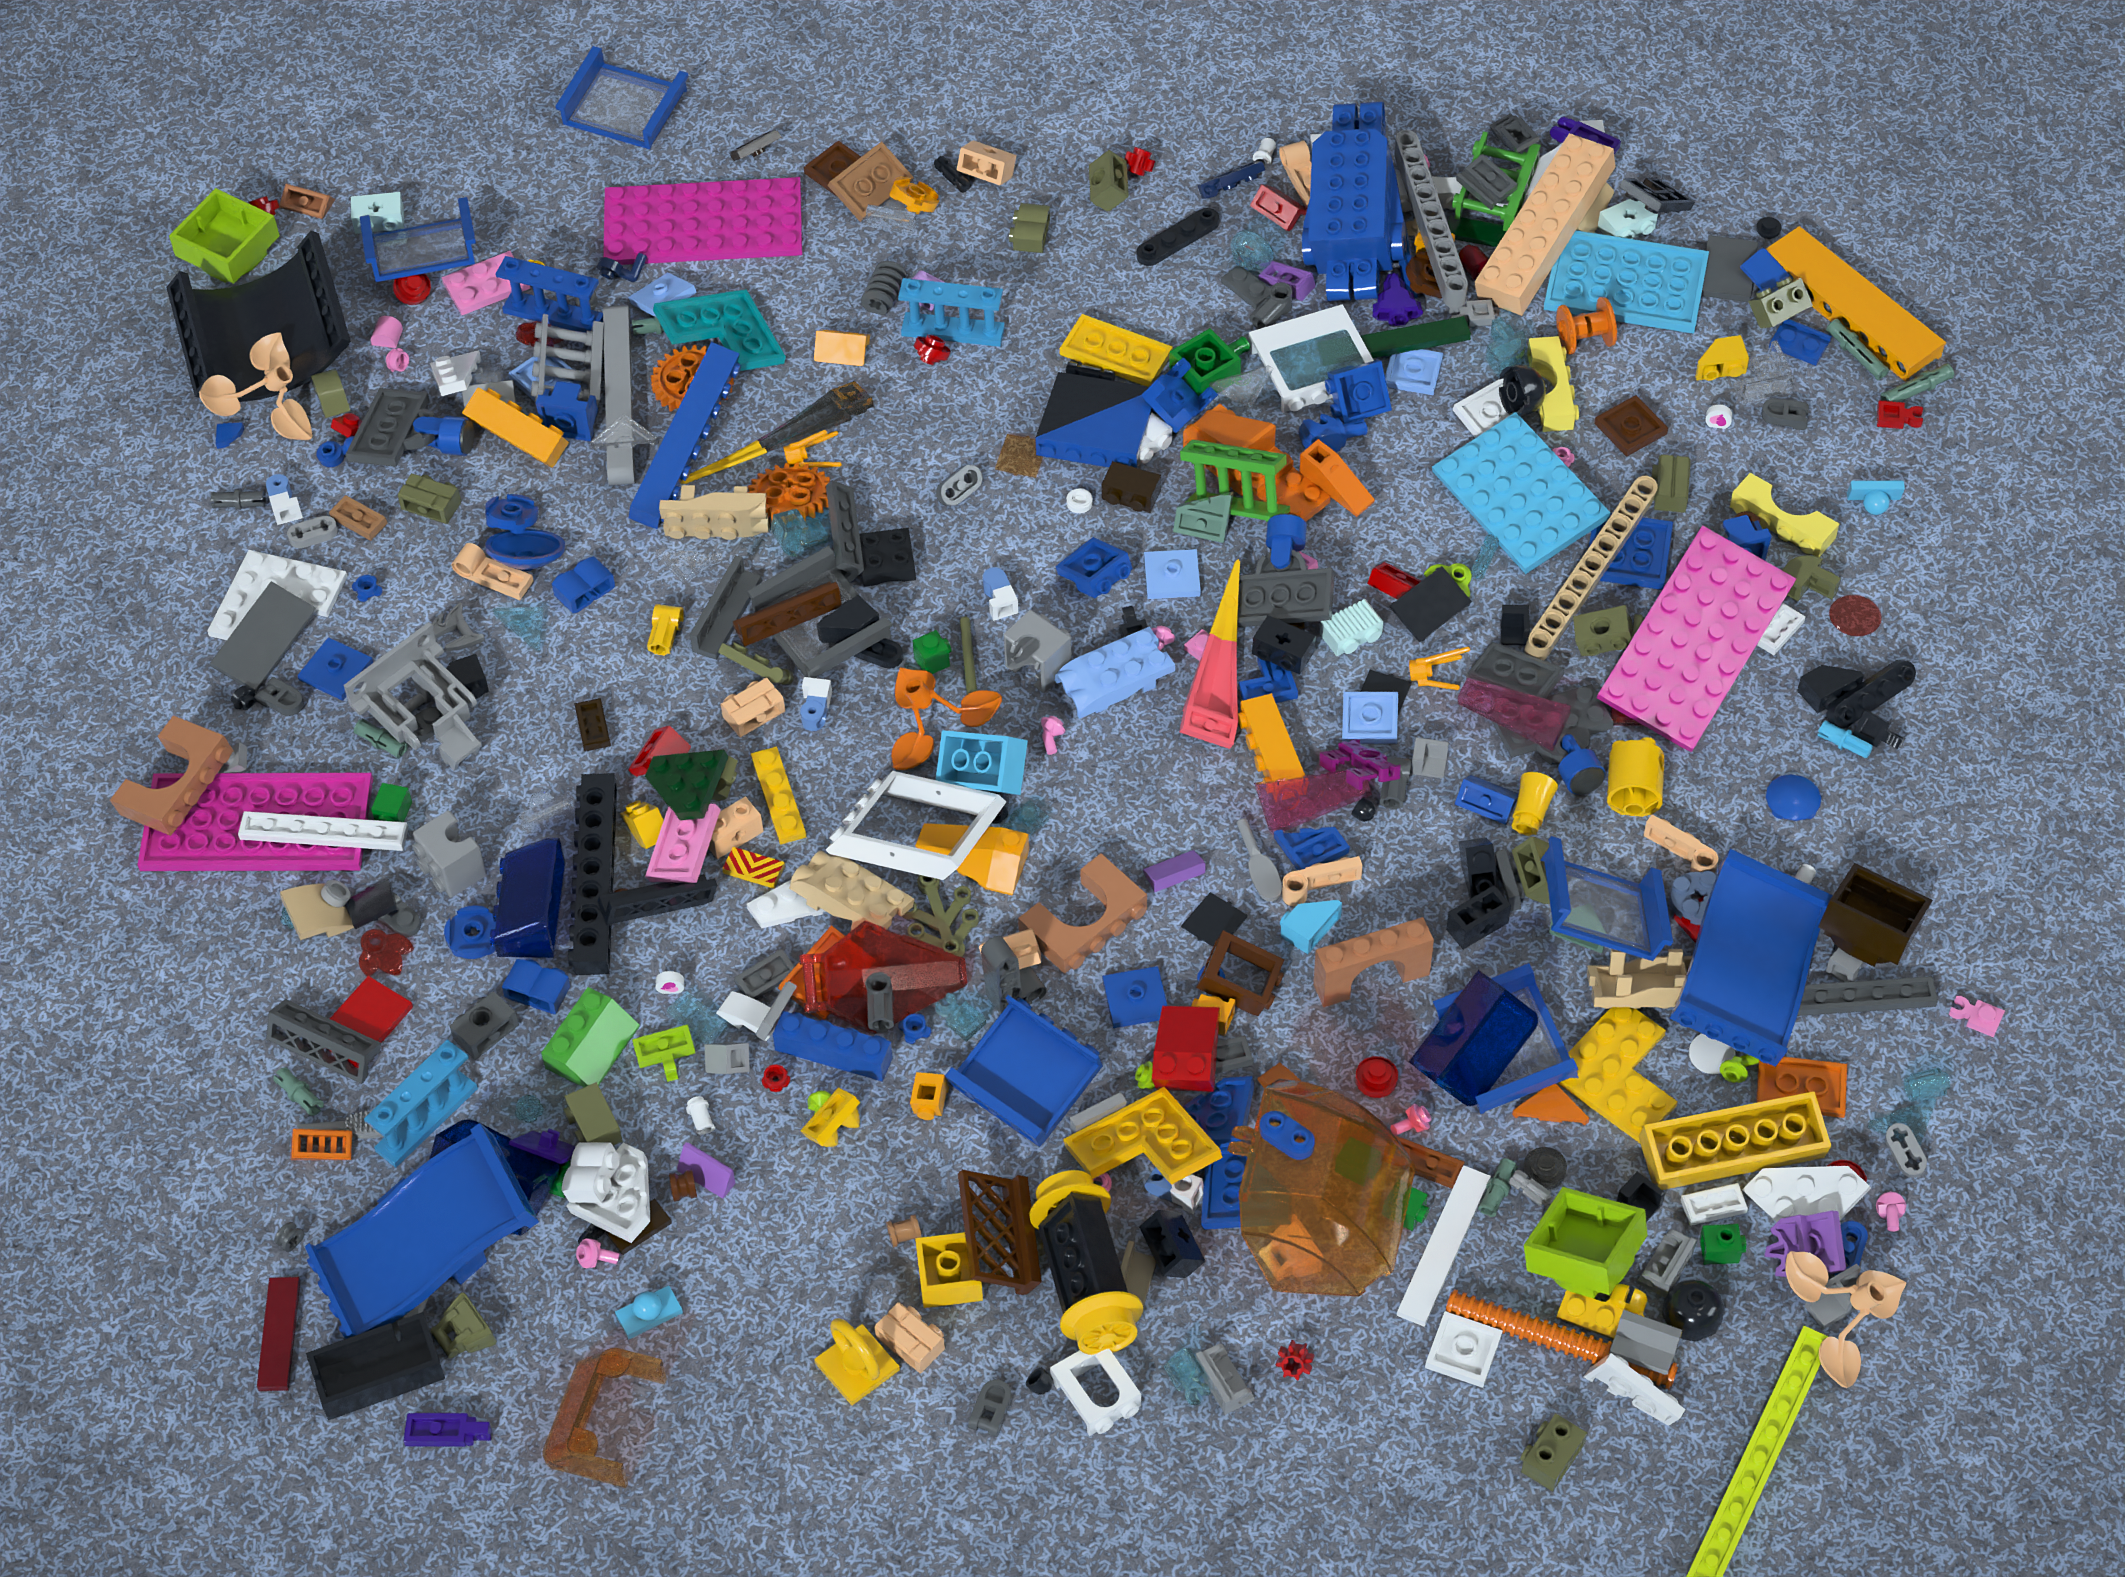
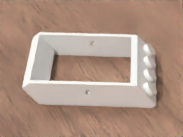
M892 771L882 781L877 778L868 787L867 791L870 794H864L854 805L857 808L856 812L852 810L842 820L845 826H839L829 838L832 842L826 851L829 854L944 880L961 865L1006 801L998 794ZM882 794L977 815L949 855L852 833Z

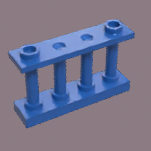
M508 256L504 257L495 273L496 277L510 281L511 293L502 307L504 314L540 323L543 314H547L548 325L585 333L587 330L591 331L593 321L603 322V313L591 310L590 298L599 283V280L596 278ZM520 283L533 286L534 295L522 293ZM543 289L556 292L557 301L546 299ZM567 295L579 298L580 307L568 304Z

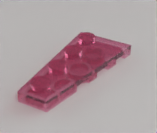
M1346 770L1254 783L1268 829L1272 835H1274L1276 830H1283L1284 832L1356 802L1363 797L1372 795L1368 780H1364L1362 790H1358L1346 782Z

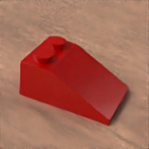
M1162 1006L1152 1069V1081L1156 1090L1165 1087L1167 1090L1214 1092L1220 1016L1219 1007Z

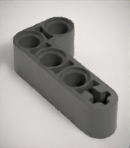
M995 936L982 946L981 956L986 996L999 1014L1008 1005L1007 995L1015 1000L1020 997L1030 1005L1034 999L1038 997L1042 999L1047 993L1045 985L1031 967L1019 969L1017 956L1002 936Z

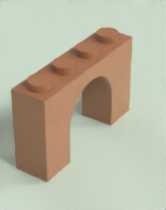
M176 716L171 717L157 737L167 752L189 760L185 774L176 783L161 789L147 788L125 779L110 799L121 816L170 836L181 825L185 816L193 805L198 802L199 797L214 780L218 771L229 760L233 752L224 735Z
M1101 853L1080 869L1081 884L1095 895L1106 908L1105 913L1098 921L1082 927L1070 926L1057 919L1040 902L1018 918L1019 932L1030 928L1033 929L1040 952L1064 974L1071 968L1073 970L1079 968L1083 964L1085 957L1092 952H1099L1113 935L1115 937L1119 936L1130 921L1140 919L1147 910V894Z
M1421 917L1316 949L1313 985L1323 1007L1349 1000L1351 985L1355 977L1366 968L1379 962L1393 960L1403 983L1430 975L1434 939L1424 918Z

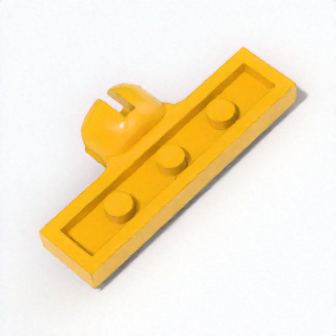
M1617 1284L1606 1302L1566 1290L1556 1318L1614 1340L1623 1310L1643 1316L1647 1304V1296L1644 1292L1635 1288L1630 1303H1626L1630 1289L1629 1285Z

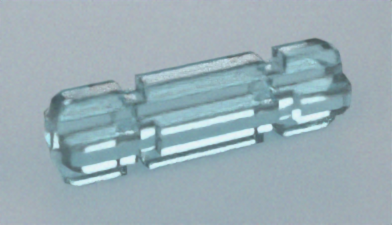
M1492 534L1486 536L1484 544L1481 546L1475 559L1476 562L1473 563L1470 569L1473 578L1479 580L1484 578L1485 570L1488 569L1495 554L1494 551L1499 546V538Z

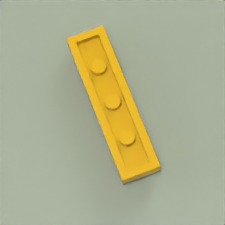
M777 746L751 753V759L779 844L807 838Z

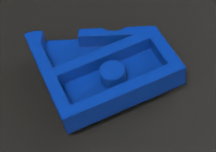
M1322 827L1317 830L1303 828L1300 829V833H1283V830L1274 831V839L1297 871L1316 863L1325 864L1348 854L1350 846L1336 827Z

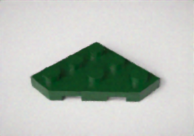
M724 749L653 756L645 777L679 820L703 819L729 757Z

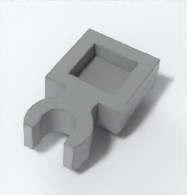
M1491 299L1466 301V307H1449V315H1452L1451 318L1464 316L1466 321H1468L1469 327L1494 325L1495 316Z

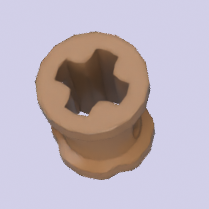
M915 1214L911 1215L910 1219L895 1223L891 1221L886 1222L893 1248L897 1247L898 1243L922 1238Z

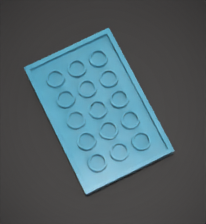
M1576 230L1551 269L1543 310L1556 312L1560 305H1566L1571 314L1574 315L1596 312L1598 298L1606 297L1611 303L1617 322L1694 334L1709 251Z
M1516 412L1432 466V472L1525 574L1606 522L1611 516L1610 511Z

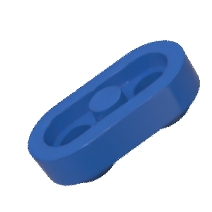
M1270 1111L1262 1116L1260 1120V1135L1265 1141L1296 1160H1303L1312 1155L1315 1147V1138L1311 1131L1280 1111ZM1277 1122L1280 1125L1272 1126L1270 1123ZM1301 1138L1304 1142L1298 1143L1295 1139Z
M1846 1221L1840 1225L1845 1262L1848 1264L1846 1269L1855 1264H1860L1868 1238L1866 1228L1856 1221ZM1852 1236L1856 1239V1241L1850 1242L1846 1239V1237Z

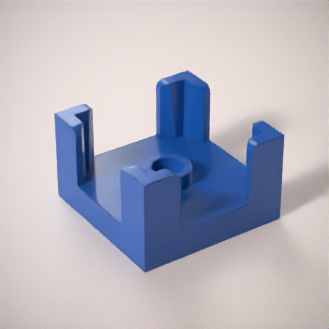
M1184 357L1165 375L1162 374L1141 395L1155 412L1172 427L1175 433L1200 414L1218 396L1212 387H1208L1198 396L1182 379L1191 368V365Z

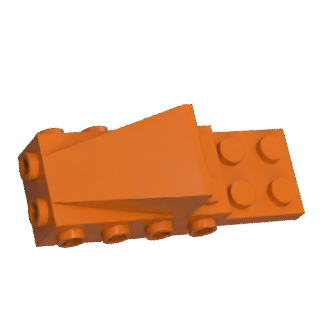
M1218 404L1212 410L1206 411L1195 423H1191L1183 431V448L1191 440H1199L1286 454L1287 464L1275 475L1277 504L1290 506L1288 514L1297 515L1306 522L1330 503L1331 496L1293 467L1294 460H1292L1290 455L1282 452L1275 446L1276 426L1273 423L1236 416L1232 410H1228L1223 405ZM1204 464L1206 469L1218 477V471L1215 466ZM1228 468L1229 487L1243 497L1241 472L1237 469ZM1251 472L1254 500L1267 502L1265 476L1262 473Z

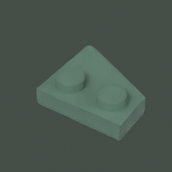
M1233 492L1179 504L1176 509L1173 532L1224 543L1227 535Z

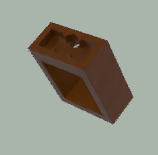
M1223 930L1214 942L1196 988L1212 996H1217L1225 1002H1229L1230 998L1235 999V1007L1259 1016L1264 1008L1269 1010L1274 1001L1275 994L1271 992L1274 986H1279L1284 976V971L1281 970L1285 959ZM1226 952L1269 972L1260 996L1217 975Z

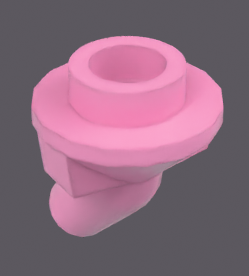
M1165 626L1152 628V631L1159 640V650H1162L1165 645L1174 642L1175 636L1169 628Z
M1042 717V739L1047 754L1052 755L1057 752L1054 737L1063 735L1065 729L1063 722L1057 717Z
M1413 1104L1405 1111L1408 1116L1407 1119L1390 1126L1392 1134L1396 1136L1412 1128H1415L1419 1133L1430 1128L1428 1122L1432 1118L1424 1106L1419 1107L1417 1104Z
M1891 1191L1880 1195L1876 1202L1877 1213L1881 1218L1887 1220L1888 1231L1894 1232L1899 1230V1218L1906 1211L1904 1198L1900 1194Z
M586 1238L578 1246L576 1257L583 1268H592L596 1266L597 1260L617 1265L620 1253L600 1248V1242Z

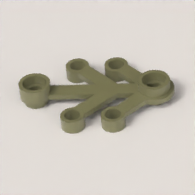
M919 875L917 879L918 889L921 893L927 894L933 915L917 909V905L914 902L913 910L906 912L902 916L905 919H913L920 922L909 925L907 929L908 938L912 942H921L936 949L938 957L942 961L955 963L963 958L965 954L963 942L971 929L979 923L978 912L975 909H966L962 913V924L952 936L950 927L963 907L970 903L971 890L966 886L957 887L954 891L955 899L945 913L938 893L940 880ZM927 878L933 879L931 882L924 881ZM960 894H966V895H967V896L964 897V898L959 897ZM969 916L975 917L973 920H967L966 918ZM922 924L939 931L941 939L926 933ZM915 930L920 931L917 935L912 934ZM949 946L955 947L954 950H947L946 948Z

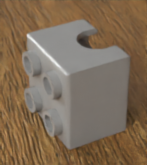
M1029 610L1004 633L1005 666L1016 673L1023 666L1034 665L1035 669H1040L1041 672L1035 675L1038 681L1033 686L1046 693L1056 684L1055 674L1064 665L1072 661V637L1064 628L1059 629L1051 624V621L1044 614L1038 615L1033 610Z
M448 810L413 832L416 843L412 847L420 858L417 860L419 868L425 875L428 873L432 875V882L440 893L445 891L449 897H454L484 878L487 873L479 845L472 837L461 841V836L457 833L459 829L455 825L459 821Z

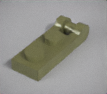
M734 642L733 645L722 643L718 653L758 675L768 678L771 682L782 685H789L793 682L794 675L792 671L770 666L769 659L757 653L755 656L748 654V648L740 643Z

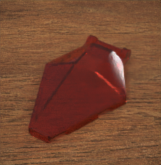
M863 921L825 952L799 956V963L803 965L806 1003L803 1004L804 1013L826 1011L871 1035H875L877 1032L870 1030L868 1026V998L865 985L868 976L876 972H883L890 977L895 998L893 1003L895 1024L905 1019L908 1015L914 1014L967 986L965 958L945 952L942 948L904 934L899 935L885 930L884 927L871 922ZM820 963L819 975L823 1002H817L814 964Z

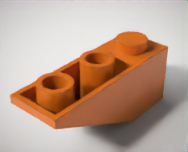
M1319 439L1300 454V473L1356 517L1375 502L1372 495L1341 457Z

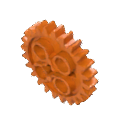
M693 345L691 350L683 346L682 352L673 349V356L665 353V361H657L658 367H653L654 375H651V385L656 400H661L662 407L668 405L670 412L679 408L707 351L706 346H703L701 350H697L696 345ZM731 378L729 384L731 385L729 393H732V385H734V378Z
M785 463L784 468L775 465V470L773 471L766 468L765 474L758 473L757 479H752V485H748V493H766V513H768V518L771 517L773 523L781 519L782 524H785L787 520H791L795 524L796 519L799 518L805 522L806 516L816 518L815 512L823 513V507H828L826 485L830 482V478L825 477L824 471L818 473L817 467L809 470V464L801 468L798 463H795L793 467Z

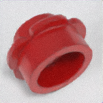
M770 1065L764 1071L762 1085L766 1089L769 1088L771 1092L782 1091L783 1087H787L790 1083V1076L787 1075L788 1071L781 1065Z

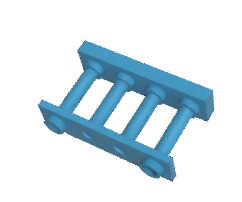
M903 278L898 300L909 301L910 312H905L901 336L917 338V336L926 337L927 334H931L944 341L1001 347L1005 323L995 322L994 311H999L1003 289ZM919 303L934 304L935 315L921 314ZM944 305L959 307L960 318L945 316ZM969 308L984 309V320L970 319Z
M448 1039L364 1118L368 1125L384 1136L374 1147L375 1152L395 1168L478 1089L475 1082L458 1070L469 1059V1056Z

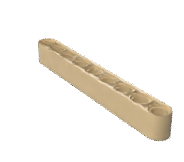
M1640 476L1634 481L1531 631L1524 649L1525 654L1545 660L1572 622L1573 616H1576L1650 508L1658 488L1656 481L1652 477ZM1561 605L1568 606L1569 609L1563 608ZM1548 624L1554 625L1556 628H1551ZM1534 644H1539L1543 648L1536 647Z

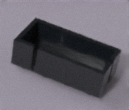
M423 1312L397 1321L403 1337L401 1341L397 1340L390 1323L306 1353L320 1402L328 1421L446 1379Z

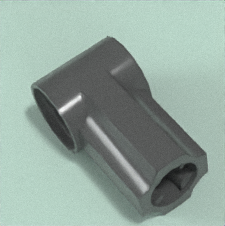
M1283 282L1275 283L1271 286L1270 295L1250 315V322L1253 323L1254 327L1261 329L1271 326L1281 315L1287 314L1292 310L1291 286Z
M1387 756L1388 762L1394 765H1401L1400 779L1382 783L1380 805L1388 809L1397 810L1398 808H1403L1406 783H1409L1412 759Z
M876 972L868 976L865 983L868 998V1026L870 1030L883 1033L888 1032L890 1028L894 1027L893 1003L895 998L890 977L886 973Z

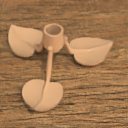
M274 333L261 338L250 350V359L253 366L259 370H265V378L236 393L235 385L230 379L222 375H215L209 377L199 391L200 399L206 408L217 415L226 417L232 416L240 410L241 406L237 398L263 385L270 391H280L276 401L279 408L274 409L271 413V422L274 429L281 436L288 439L310 440L312 438L311 425L303 407L293 399H286L282 403L284 393L288 391L286 385L292 381L293 374L290 370V358L284 346L281 333Z
M1790 1251L1786 1257V1276L1797 1296L1808 1302H1816L1819 1300L1821 1292L1824 1294L1851 1293L1850 1302L1852 1306L1860 1310V1313L1839 1334L1838 1339L1832 1336L1827 1337L1821 1342L1819 1347V1360L1826 1373L1840 1386L1849 1388L1858 1377L1861 1367V1356L1855 1343L1845 1341L1846 1335L1869 1313L1880 1319H1886L1894 1315L1906 1282L1884 1272L1868 1270L1858 1276L1856 1285L1826 1288L1828 1272L1824 1263L1811 1253Z

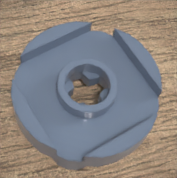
M1712 871L1689 872L1674 880L1669 901L1676 916L1681 919L1683 916L1689 919L1690 923L1701 925L1704 911L1717 877ZM1695 894L1704 896L1703 902H1699L1698 899H1692L1691 897Z

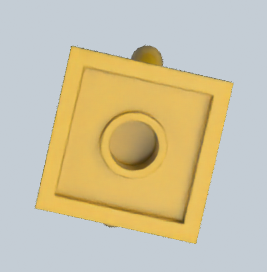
M841 1318L833 1319L830 1324L835 1344L814 1359L815 1364L851 1406L900 1370L899 1365L863 1324L854 1329L852 1325Z

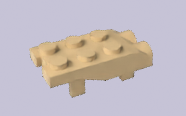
M682 485L680 501L660 500L659 511L661 519H664L663 529L665 536H670L674 539H681L684 536H695L698 539L722 537L726 540H733L736 537H752L770 532L771 519L768 518V513H766V493H748L747 486H734V493L713 492L695 498V485Z
M818 851L808 865H801L795 871L789 889L807 899L806 904L816 911L821 908L833 916L852 920L851 932L861 939L866 934V928L881 935L891 926L892 918L896 914L902 917L914 905V898L849 858L827 854L824 851Z
M1611 949L1610 965L1587 966V979L1589 986H1592L1591 996L1594 1007L1606 1009L1612 1007H1630L1634 1009L1659 1007L1666 1009L1676 1005L1692 956H1683V949H1668L1667 956H1657L1654 961L1637 958L1625 962L1626 953Z

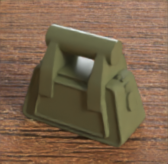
M461 1292L445 1310L444 1317L430 1330L448 1358H453L464 1351L472 1353L497 1343L491 1329L464 1292ZM452 1331L457 1336L453 1341L447 1335Z

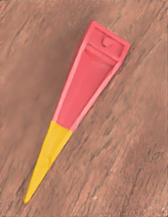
M1239 559L1233 565L1184 704L1179 731L1180 733L1228 749L1234 745L1238 725L1237 615Z

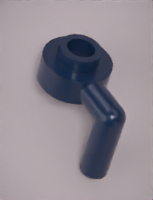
M638 253L631 270L623 268L620 263L607 257H600L596 267L600 270L599 274L607 279L612 280L614 277H621L630 282H636L647 256Z

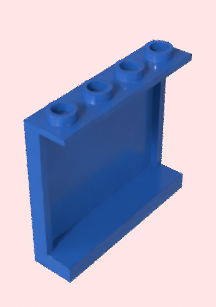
M1007 995V1007L958 1070L951 1067L946 1073L945 1078L949 1085L1040 1147L1103 1065L1099 1058L1100 1053L1093 1046L1087 1043L1085 1046L1081 1045L1076 1041L1077 1037L1066 1028L1059 1030L1053 1026L1054 1021L1044 1013L1037 1015L1031 1011V1005L1020 997L1015 1000Z

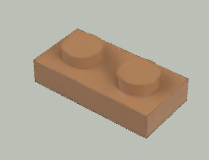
M346 495L329 511L330 517L334 518L336 522L370 541L387 525L385 516Z

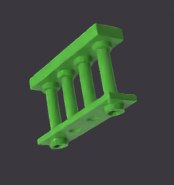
M1483 131L1480 141L1476 140L1474 143L1472 162L1483 154L1520 163V166H1522L1521 170L1513 171L1500 168L1518 184L1517 190L1506 198L1507 202H1509L1508 205H1503V207L1495 205L1490 210L1481 201L1468 199L1470 192L1462 186L1460 194L1455 193L1452 208H1456L1455 219L1460 220L1464 208L1500 216V219L1504 220L1503 231H1507L1523 206L1539 162L1541 145L1534 143L1529 147L1528 152H1523V154L1487 145L1488 132Z
M1191 440L1180 450L1181 460L1194 464L1196 492L1185 503L1230 492L1228 468L1241 472L1243 498L1233 497L1231 515L1261 519L1268 522L1274 515L1290 512V506L1277 504L1275 475L1287 464L1286 454L1199 440ZM1204 464L1213 465L1217 468L1219 494L1207 492ZM1251 472L1262 473L1265 476L1267 502L1254 500Z

